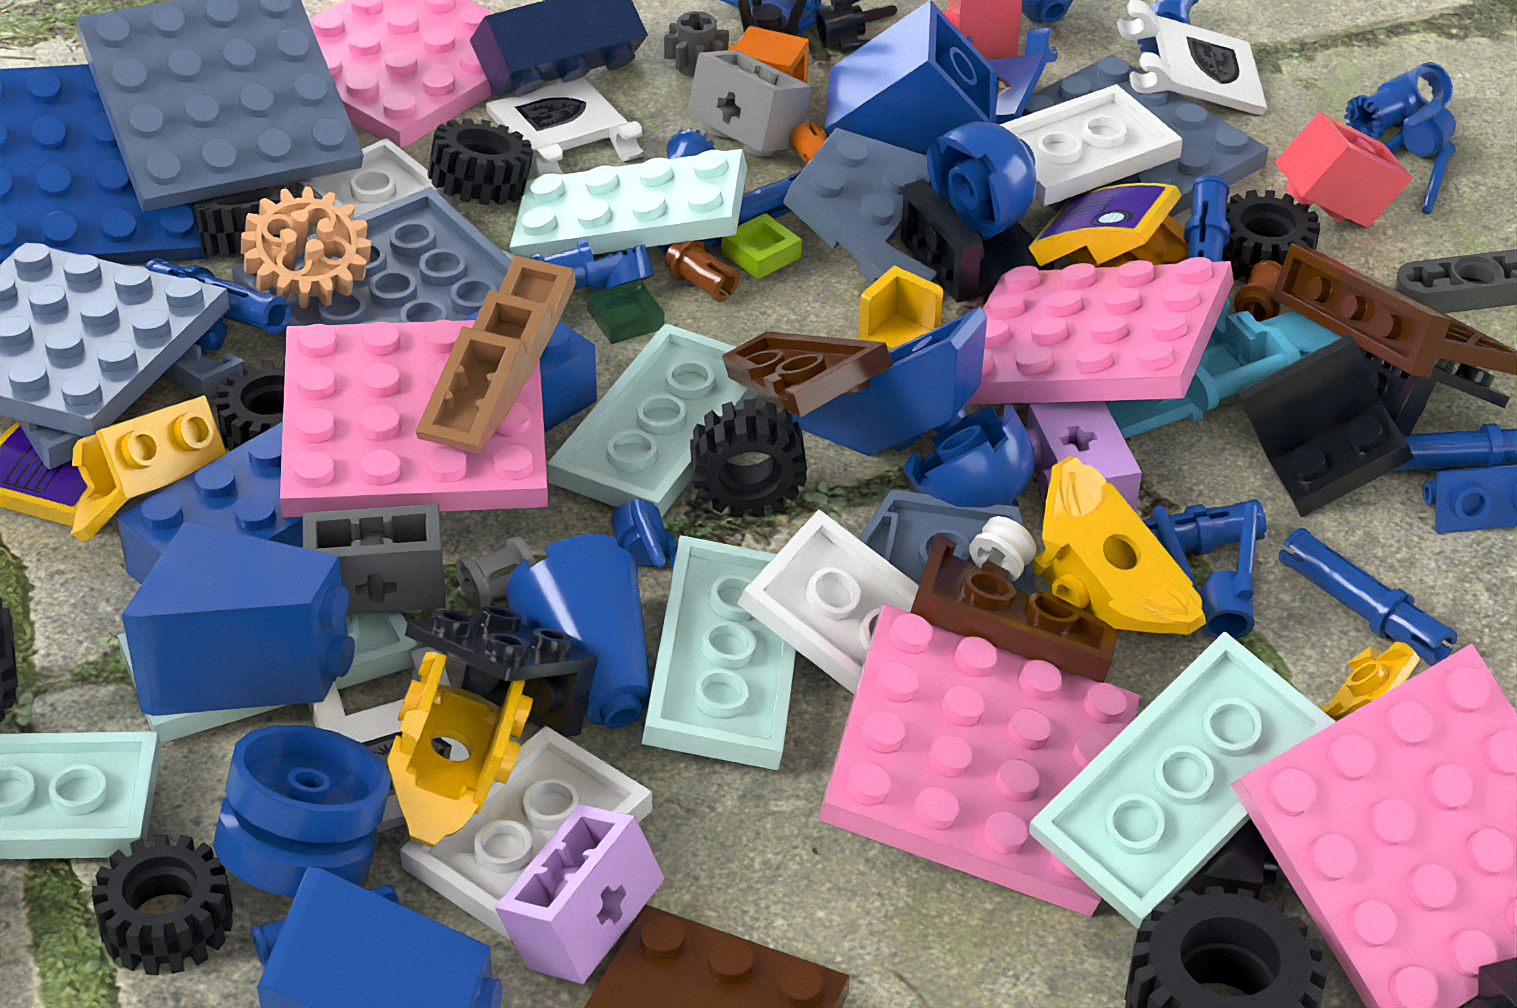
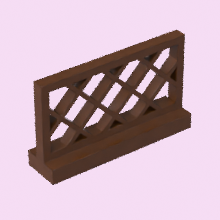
M1291 243L1272 295L1273 300L1341 337L1347 334L1352 335L1359 347L1410 375L1430 379L1437 358L1517 375V350L1393 287L1385 286L1310 247Z

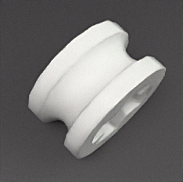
M996 516L990 518L982 528V533L974 538L969 545V552L979 569H981L984 562L989 560L1008 570L1007 580L1013 582L1023 573L1024 565H1028L1036 556L1037 546L1031 534L1019 523L1007 517Z

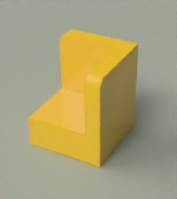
M894 265L861 294L858 340L886 342L888 350H891L941 326L943 289L935 283Z

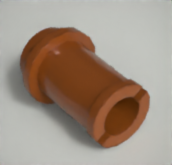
M700 240L673 243L665 256V265L669 268L671 277L678 281L688 280L711 295L718 302H723L727 299L726 294L720 291V288L730 296L734 293L740 280V273L737 269L729 267L706 252L704 244Z
M1264 260L1254 265L1250 272L1248 283L1241 287L1235 295L1234 307L1236 313L1248 311L1257 322L1278 316L1281 303L1273 300L1272 295L1283 267L1276 261Z

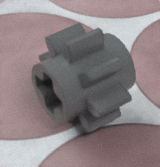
M692 11L682 14L677 19V23L671 22L669 24V34L664 35V58L676 59V69L689 77H694L699 53L727 51L729 48V31L724 29L717 30V20L706 12Z

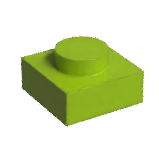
M764 213L739 225L736 235L722 237L721 253L759 280L802 258V239Z

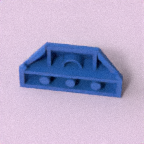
M979 306L963 316L888 350L892 366L871 377V384L866 389L849 395H839L802 417L790 412L793 423L798 421L801 430L866 456H871L892 446L897 452L902 451L915 443L926 431L933 428L938 434L946 432L966 416L968 411L964 405L981 386L987 330L986 314Z

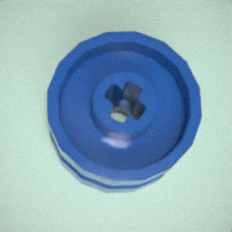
M273 725L250 731L236 742L225 787L227 796L222 801L213 841V848L220 863L241 881L268 893L295 898L307 867L324 869L356 885H360L369 875L376 847L377 826L382 822L390 789L391 774L380 756L363 743L335 731L307 725Z

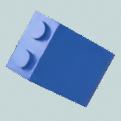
M929 0L830 68L825 121L826 134L829 137L835 128H840L917 153L928 151L929 146L939 141L937 140L938 137L961 125L973 121L997 124V71L933 1Z
M184 521L122 613L141 713L158 716L323 702L337 677H344L350 670L355 653V641L353 637L348 636L346 621L349 591L346 587L342 586L339 556Z
M307 867L257 985L260 1008H500L503 989L502 980L492 977L489 945L333 873L314 867Z

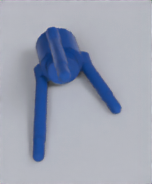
M1433 99L1429 104L1421 107L1416 113L1406 118L1403 122L1404 128L1385 143L1392 153L1401 146H1406L1414 155L1436 156L1422 205V212L1424 214H1430L1433 211L1448 160L1456 151L1455 145L1450 141L1456 130L1455 118L1437 99Z
M640 498L625 502L619 506L611 518V527L619 547L626 549V546H628L633 553L636 565L639 567L653 564L655 567L660 568L665 564L666 557L673 568L677 545L674 535L665 531L659 508L652 502Z
M1250 502L1245 506L1237 571L1223 570L1214 572L1206 578L1205 584L1201 588H1197L1165 508L1163 506H1156L1153 514L1166 550L1192 581V587L1201 597L1202 611L1205 614L1206 624L1202 626V631L1214 639H1217L1224 631L1234 639L1246 636L1253 630L1255 625L1252 573L1257 532V505Z

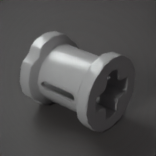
M520 536L507 539L504 548L474 560L470 556H464L456 560L457 578L467 602L476 613H481V608L490 605V602L506 596V583L515 568L525 559H527L530 568L536 565L531 550ZM501 570L507 571L506 575L493 580L489 579V575Z

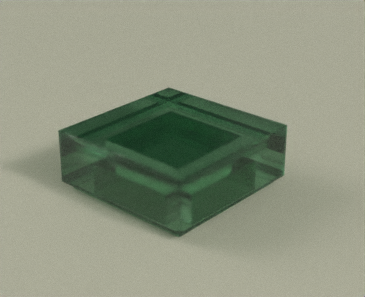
M641 280L587 295V311L611 344L658 331L665 324L664 311Z

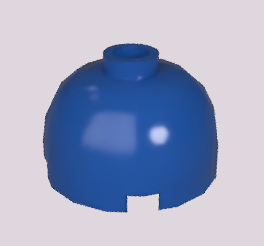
M973 121L945 133L937 138L938 142L929 146L927 151V171L932 188L941 198H949L954 208L958 211L956 214L970 229H974L979 234L981 240H987L1005 231L1024 217L1036 195L1035 157L1032 149L1024 140L1019 139L1018 136L1000 124Z
M1005 404L1004 415L998 416L993 406L983 408L965 416L958 424L946 432L935 434L931 437V440L936 449L924 459L916 450L904 466L906 475L917 493L928 494L956 507L986 508L996 504L1018 507L1019 502L1016 498L1026 489L1035 468V457L1028 432L1012 405Z

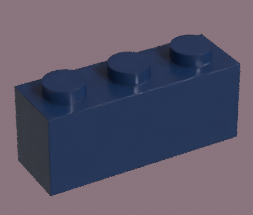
M543 0L484 16L469 41L494 95L498 96L515 91L516 95L521 96L534 92L542 87L545 82L561 78V81L566 83L579 79L589 73L591 69L606 66L608 70L621 68L635 59V52L646 39L648 33L632 0Z

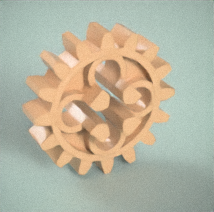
M311 187L304 188L302 198H293L287 189H282L280 191V203L275 204L263 198L260 200L259 215L248 213L246 217L245 232L241 233V254L244 255L245 274H257L256 289L260 292L273 286L277 289L276 295L286 300L289 295L298 296L300 308H307L310 297L318 296L325 306H329L332 302V292L334 290L348 297L352 294L353 280L363 281L365 278L366 265L369 261L371 241L366 239L368 226L366 221H354L355 206L351 203L341 208L335 207V193L329 191L322 200L314 199ZM312 224H318L316 239H310L307 242L308 227ZM279 234L280 238L274 237L272 235ZM305 252L304 268L294 271L295 255H302ZM334 256L338 257L339 259L331 260V257Z

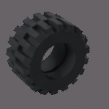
M1222 886L1206 887L1205 894L1198 896L1191 889L1176 894L1174 905L1162 901L1154 907L1151 919H1143L1137 930L1125 994V1008H1320L1326 982V965L1320 963L1323 951L1317 939L1306 938L1308 926L1298 916L1287 918L1283 915L1285 906L1271 898L1264 903L1254 899L1255 892L1239 888L1238 894L1224 893ZM1219 983L1229 985L1246 993L1247 996L1219 994L1206 989L1200 984Z

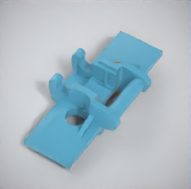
M1227 297L1184 398L1104 402L1124 439L1187 417L1194 422L1203 419V411L1216 408L1220 399L1238 394L1242 389L1341 338V336L1294 310L1261 322H1257L1248 311L1229 315L1230 301Z

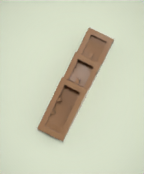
M514 255L499 292L489 290L473 327L462 326L415 431L418 439L480 453L505 419L545 350L575 287L576 280L573 268Z

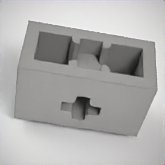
M738 50L702 52L698 54L686 115L706 124V131L713 135L733 138L743 143V149L750 154L772 157L775 155V151L793 149L790 144V136L799 124L805 122L812 86Z

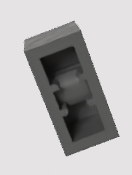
M439 503L303 513V548L339 556L342 586L346 587L349 591V605L346 615L446 608Z

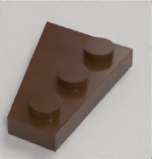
M768 331L722 355L728 378L799 417L806 415L839 395H849L866 389L871 384V377L892 366L886 342Z
M938 533L936 534L910 614L918 615L936 627L966 637H980L995 647L1033 660H1044L1053 664L1056 668L1104 683L1112 663L1118 629L1113 628L1107 622L1050 592H1036L1029 595L1015 588L1007 580L1008 570L989 560L984 562L981 569L953 555L957 543Z
M645 904L584 1008H842L849 994L850 975Z

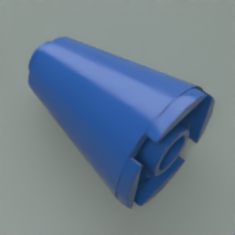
M582 534L558 540L544 547L548 558L537 563L532 568L529 567L527 559H525L515 568L506 583L508 604L511 610L522 615V624L533 629L548 628L567 633L574 638V647L598 657L585 716L590 722L597 725H605L608 728L626 727L636 722L642 716L643 710L649 704L651 694L635 558L628 546H626V549L619 547L617 539L607 534Z

